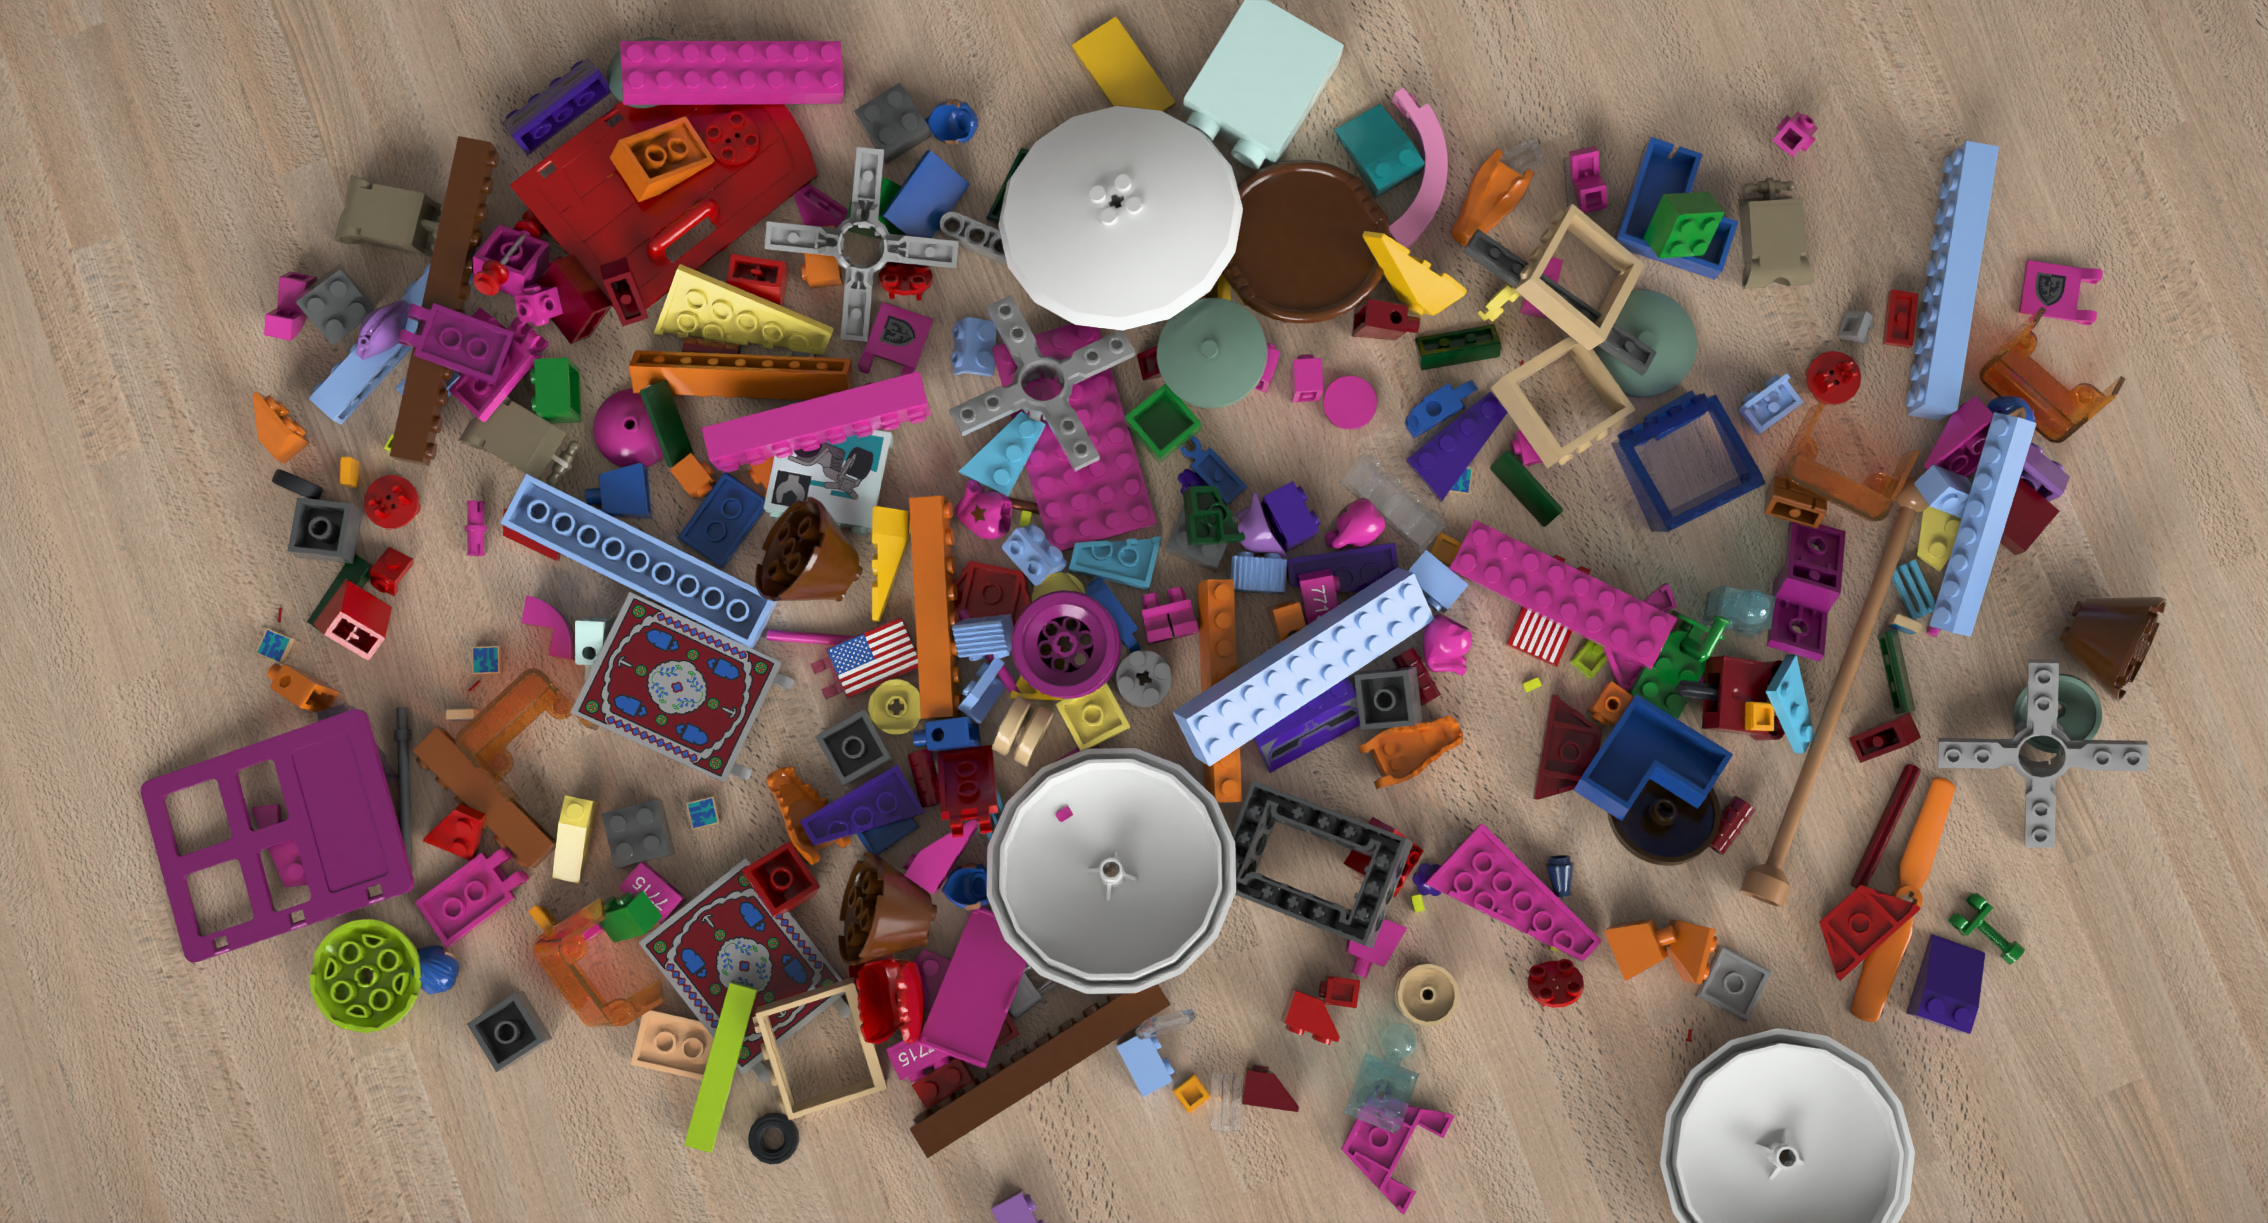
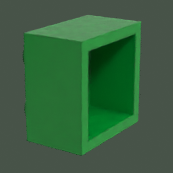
M1709 192L1663 194L1645 233L1644 240L1659 259L1704 256L1725 211Z
M568 357L534 359V368H531L530 371L531 382L535 384V395H532L531 398L533 411H536L538 416L551 424L582 422L580 369Z
M1166 383L1124 417V422L1159 464L1197 434L1202 427V423L1170 390Z

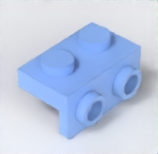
M972 317L956 321L952 331L954 339V352L951 356L953 374L969 373L988 377L993 376L995 359L992 347L996 346V327L993 321Z
M1788 373L1781 378L1776 374L1764 383L1766 389L1758 394L1754 390L1742 399L1745 404L1738 411L1757 435H1760L1804 403L1787 381L1791 378Z
M1034 524L1016 528L1002 545L1005 553L1035 586L1040 585L1048 575L1063 571L1069 564L1064 559L1062 552L1057 547L1052 546L1045 537L1044 532Z
M994 658L990 664L984 662L975 673V676L978 677L977 681L971 680L962 692L965 698L958 706V709L977 723H981L1006 688L1003 682L995 677L1004 665V662L999 658Z

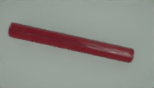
M1912 764L1905 765L1851 881L1852 887L1856 888L1860 884L1869 885L1921 773V769Z

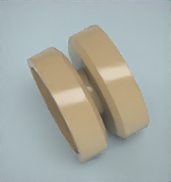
M1018 695L999 726L992 750L1006 756L1010 753L1015 743H1018L1014 753V761L1028 767L1054 713L1040 706L1034 711L1029 720L1027 718L1032 708L1031 701Z
M1426 962L1413 964L1404 969L1396 979L1393 990L1394 1001L1400 1013L1408 1020L1424 1026L1439 1025L1450 1019L1457 1009L1460 998L1458 984L1452 974L1441 966ZM1426 989L1431 990L1428 1000H1425L1422 996L1423 991Z

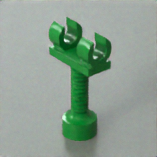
M1972 893L1966 901L1972 908L1977 910V913L1969 921L1959 913H1954L1948 919V922L1963 936H1969L1978 927L1986 937L2001 949L2000 957L2009 965L2013 964L2022 956L2025 949L2017 941L2008 942L1989 923L1984 921V918L1994 907L1988 904L1978 893Z

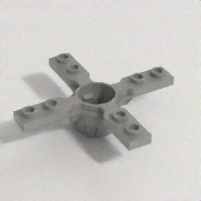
M856 147L851 217L842 221L837 228L767 221L764 249L835 256L838 264L846 270L840 339L868 341L873 273L882 269L886 262L956 268L959 241L889 234L886 226L878 220L884 157L883 149ZM854 225H858V228L868 229L872 226L876 229L875 236L881 234L883 241L880 242L881 248L879 253H881V256L869 266L851 264L849 262L850 256L846 255L844 257L841 252L844 249L845 240L842 236Z
M1012 295L988 305L987 312L1018 368L1014 373L1012 384L1005 387H996L949 409V414L961 436H965L1022 409L1027 415L1028 411H1030L1029 419L1040 422L1041 415H1043V420H1047L1074 472L1098 461L1100 456L1075 410L1071 408L1069 397L1072 394V386L1135 356V350L1124 331L1119 330L1074 351L1072 356L1059 361L1053 357L1042 355L1036 344V339ZM1042 372H1044V378L1054 380L1056 376V382L1062 388L1058 396L1047 401L1035 400L1029 397L1023 390V388L1027 387L1028 382L1039 379Z
M2028 659L2027 722L2023 720L2016 725L2015 729L2018 733L2014 732L2013 739L1938 738V768L1997 769L2000 766H2013L2019 775L2026 778L2025 847L2055 848L2056 778L2064 775L2069 767H2084L2086 770L2147 771V741L2070 740L2066 733L2062 731V725L2057 722L2059 661L2055 659ZM2044 735L2059 741L2058 750L2061 751V754L2058 752L2050 759L2051 764L2048 760L2041 762L2028 761L2027 757H2023L2020 754V747L2026 740L2034 736Z

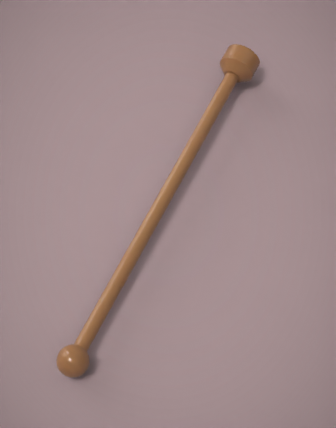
M1919 478L1906 479L1897 488L1896 500L1901 507L1769 856L1765 864L1747 870L1740 892L1761 902L1783 908L1791 888L1785 873L1782 871L1784 862L1916 514L1929 507L1914 484Z

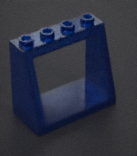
M1705 392L1689 399L1691 404L1683 408L1681 404L1676 405L1665 411L1667 416L1657 419L1656 416L1649 418L1641 423L1642 428L1633 431L1632 428L1617 434L1618 440L1611 442L1651 531L1669 532L1766 484L1762 473L1717 395L1706 396ZM1709 411L1738 477L1669 510L1634 447Z

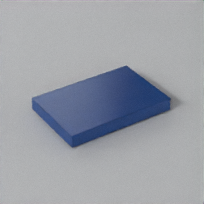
M927 150L881 216L904 235L932 238L940 227L942 216L947 212H951L970 183L931 150Z
M724 472L677 538L724 569L765 512V498L729 473Z

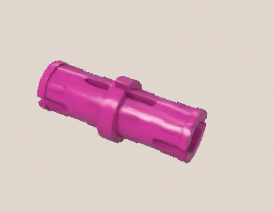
M467 501V525H465V531L467 532V556H485L484 532L487 531V526L484 525L485 501Z

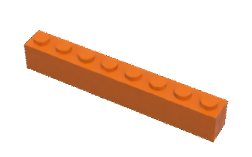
M635 350L629 364L633 393H640V390L645 386L662 380L667 381L673 396L698 395L700 397L722 396L726 398L810 400L854 388L852 360L845 358Z
M942 495L909 498L921 719L961 717V710L958 709V706L963 700V696L959 694L962 671L958 667V651L952 626L959 622L957 611L954 612V601L957 600L958 591L956 584H953L956 561L952 557L951 546L955 542L954 532L950 529L953 506L949 502V498Z
M1234 579L1205 580L1197 583L1201 693L1237 671ZM1240 747L1211 766L1204 763L1205 789L1216 798L1217 803L1242 802Z

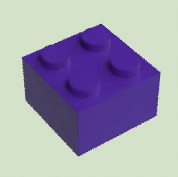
M1294 481L1265 495L1261 502L1267 518L1286 552L1315 538L1319 531L1318 525H1320L1314 510L1309 511L1305 504L1307 496L1301 486L1296 487Z

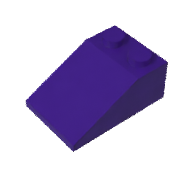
M1930 934L1906 1014L1957 1032L1971 1034L1979 1008L1985 953Z

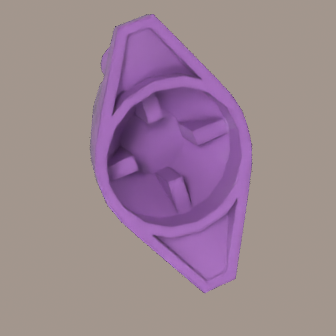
M400 300L376 308L367 314L360 326L356 355L365 360L396 346L401 329L405 330L410 305L404 300Z
M1253 493L1252 505L1236 512L1240 520L1238 530L1239 532L1243 531L1245 534V540L1241 541V544L1252 552H1271L1279 554L1282 558H1287L1288 555L1269 523L1258 493Z

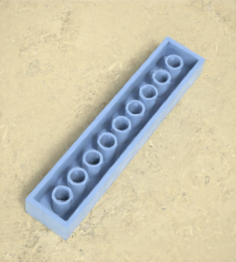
M1965 141L1950 156L1946 157L1943 163L1942 172L1945 173V179L1938 193L1941 204L1934 218V224H1937V229L1930 243V250H1933V255L1926 268V276H1929L1928 286H1925L1922 293V302H1925L1924 311L1921 312L1918 319V328H1921L1913 350L1914 354L1917 355L1915 364L1912 365L1909 379L1912 380L1911 390L1908 391L1905 399V406H1908L1907 415L1940 421L1958 410L1999 150L1998 146Z
M528 474L525 475L500 522L504 526L752 649L755 648L778 601H769L761 597L757 588Z
M1397 567L1174 710L1173 714L1195 758L1211 766L1434 620L1415 574Z

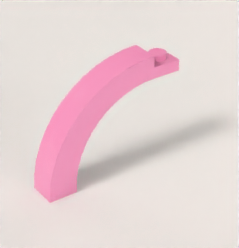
M1403 87L1394 94L1392 103L1411 128L1417 140L1421 158L1425 164L1422 169L1419 191L1414 202L1397 221L1389 226L1390 238L1410 249L1426 231L1440 205L1447 182L1448 154L1442 128L1430 105L1427 103L1418 108L1419 103L1416 97L1411 92L1407 93Z

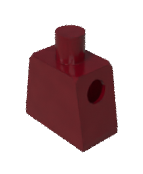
M1367 299L1354 310L1352 337L1397 340L1406 332L1418 333L1420 318L1408 316V307L1406 305Z

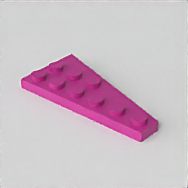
M1483 823L1479 824L1423 883L1579 961H1584L1602 942Z

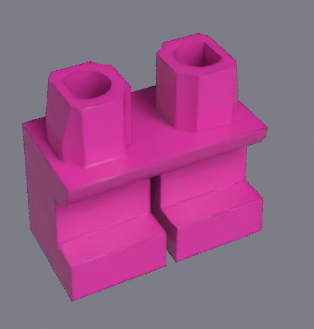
M1182 586L1168 589L1170 604L1160 606L1157 592L1143 595L1144 610H1142V619L1148 645L1172 640L1167 616L1170 619L1174 639L1199 633L1191 600L1186 598Z

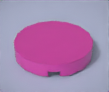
M1340 377L1332 382L1324 393V414L1330 423L1339 429H1360L1370 422L1376 412V393L1372 386L1360 377Z

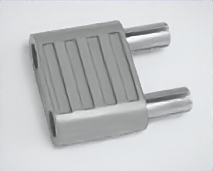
M1031 966L1025 968L1009 1009L1016 1019L1043 1000L1042 996L1057 985L1054 982L1039 992L1053 980L1048 979L1036 988L1026 974L1032 969Z

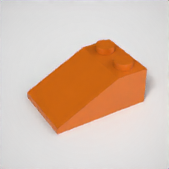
M686 116L619 140L610 156L611 161L638 202L662 194L715 161Z

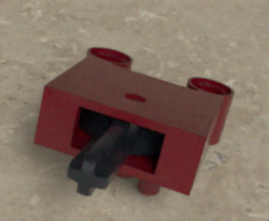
M1729 656L1709 657L1706 659L1705 683L1680 680L1676 686L1679 696L1703 699L1702 729L1750 735L1757 741L1779 740L1785 734L1777 715H1774V731L1745 730V702L1766 703L1767 686H1769L1780 667L1781 660L1761 662Z

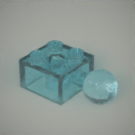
M1719 586L1707 593L1702 624L1709 625L1711 628L1714 622L1713 617L1721 616L1730 622L1729 625H1726L1723 633H1726L1728 629L1737 631V636L1746 638L1761 635L1762 632L1771 629L1776 596L1766 595L1758 589L1741 590Z
M1394 1023L1384 1030L1381 1038L1382 1047L1386 1052L1384 1060L1368 1053L1364 1055L1343 1111L1347 1115L1395 1134L1402 1126L1419 1073L1400 1066L1402 1059L1411 1056L1417 1047L1415 1031L1404 1023ZM1378 1089H1381L1386 1093L1383 1098L1378 1096Z

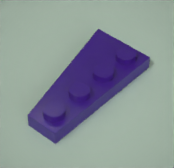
M1489 392L1407 459L1406 462L1440 502L1444 500L1508 413L1507 410Z
M1394 542L1287 559V571L1291 587H1300L1298 574L1330 568L1333 577L1338 576L1340 589L1344 592L1358 593L1397 567L1399 568Z
M896 765L802 819L800 823L813 845L817 846L925 814V811L900 768Z

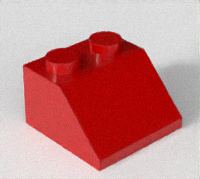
M790 841L742 869L743 874L772 917L792 911L814 897L820 888V885Z

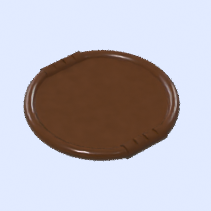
M1290 160L1266 166L1252 173L1237 185L1243 207L1235 254L1222 274L1244 306H1248L1264 316L1283 322L1317 323L1336 318L1351 311L1362 303L1376 288L1384 271L1379 266L1362 235L1364 231L1383 233L1390 237L1387 215L1359 177H1355L1342 168L1320 161Z

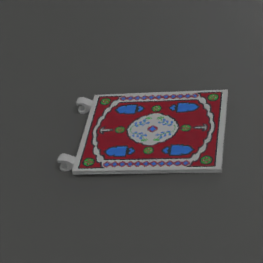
M629 592L570 713L723 783L726 782L729 774L747 781L752 774L751 769L735 763L772 683L789 691L793 687L794 680L777 673L782 662Z
M745 858L638 943L713 1038L729 983L733 981L758 988L737 1068L742 1075L752 1068L758 1078L765 1083L770 1079V1069L762 1062V1059H764L761 1050V1044L764 1043L762 1033H756L754 1028L755 1025L752 1017L756 1016V1007L843 979L790 912L772 917L742 872V869L751 864ZM845 992L768 1015L778 1047L831 1004L834 1005L843 1018L851 1015L850 1006L842 997Z

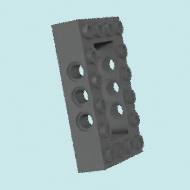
M1252 781L1232 831L1236 856L1235 895L1373 949L1413 842L1400 835ZM1275 821L1372 857L1369 867H1365L1366 875L1359 893H1355L1354 898L1356 901L1352 910L1256 873Z

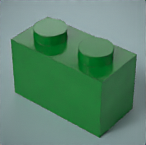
M643 890L632 894L629 891L618 898H615V896L608 898L601 904L602 910L594 916L614 943L646 934L663 917Z

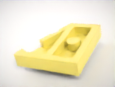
M1931 506L1925 509L1922 513L1916 557L1936 570L1941 571L1951 556L1962 518Z

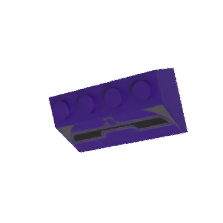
M587 58L584 61L575 63L571 67L570 72L565 76L554 79L549 84V88L541 94L537 93L530 97L527 104L521 109L510 112L502 124L528 156L611 93L609 84L600 70Z
M1346 677L1252 738L1270 773L1360 726L1357 695L1350 680Z

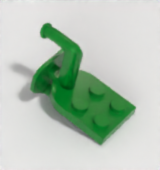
M1673 610L1671 614L1682 619L1679 628L1672 630L1652 670L1641 667L1628 693L1632 696L1636 694L1661 710L1679 719L1689 697L1679 696L1676 686L1680 680L1699 682L1706 668V659L1711 656L1719 639L1725 640L1726 638L1722 634L1726 625H1729L1730 622L1724 617L1714 616V622L1711 628H1708ZM1704 631H1706L1708 634L1703 642L1701 637Z

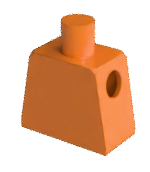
M1291 600L1267 607L1278 644L1288 638L1290 631L1295 630L1296 633L1306 626L1300 602Z
M275 663L267 672V677L273 680L270 685L272 690L298 707L323 716L327 714L340 693L307 672L288 664L281 666Z
M1654 919L1616 924L1604 931L1625 981L1664 960L1668 956L1665 946L1678 941L1676 931L1672 925L1658 930Z

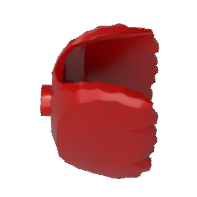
M884 959L862 965L858 971L856 985L859 989L857 1008L860 1012L859 1018L862 1021L860 1029L864 1041L880 1044L883 1041H887L900 1027L904 1043L913 1044L920 1037L924 1022L923 988L917 965L907 959Z

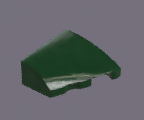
M1190 486L1183 491L1188 546L1224 544L1245 540V534L1237 529L1231 519L1233 514L1229 507L1224 505L1222 495L1216 486Z

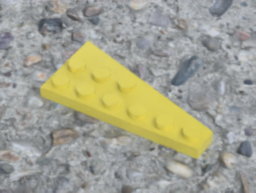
M679 264L653 334L663 335L664 333L677 334L681 338L696 336L710 341L747 346L749 343L762 344L764 348L772 349L773 346L787 347L791 351L823 355L834 328Z

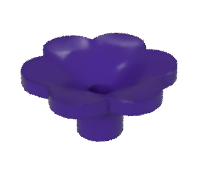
M1184 469L1178 475V480L1182 484L1180 489L1182 495L1183 491L1190 486H1207L1190 469Z
M1423 863L1419 866L1418 872L1412 878L1413 883L1418 886L1419 894L1423 896L1428 894L1439 896L1441 894L1440 891L1423 884L1439 868V864L1429 865L1428 863Z

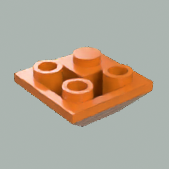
M255 392L252 396L258 439L276 460L285 464L310 443L304 436L307 431L298 421H293L287 416L290 411L281 401H276L270 395L265 397Z
M1670 919L1668 926L1672 925L1674 927L1678 941L1665 946L1668 956L1683 981L1702 985V981L1707 979L1710 971V964L1707 963L1709 954L1714 952L1717 944V936H1714L1716 929Z

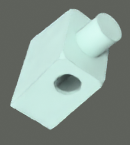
M586 617L575 620V663L577 665H585L584 680L587 679L615 619ZM592 647L596 651V656L592 653Z

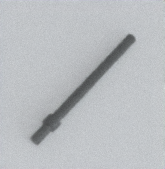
M408 707L396 708L397 730H394V741H397L399 824L412 870L409 770L411 729H408Z

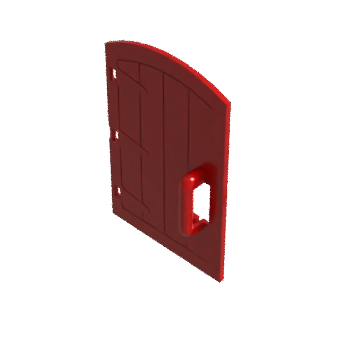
M620 101L613 109L596 119L509 186L568 256L575 255L610 301V296L602 279L600 266L626 257L636 279L645 308L648 309L669 292L679 264L697 271L794 196L796 192L816 179L818 174L805 137L791 112L784 104L658 105L649 108H635L623 105ZM733 111L742 112L744 116L749 117L756 124L760 134V146L756 154L748 162L739 165H726L714 158L715 161L711 165L662 194L638 202L610 159L619 140L685 116L706 148V128L718 116ZM620 113L623 119L611 128L606 122ZM553 163L556 170L544 178L539 172ZM707 217L716 230L672 263L666 257L665 249Z

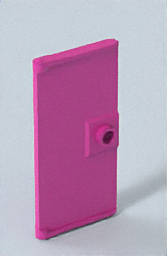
M980 906L979 909L970 911L966 926L917 1043L922 1047L937 1050L986 1069L1027 962L1004 940L994 912Z

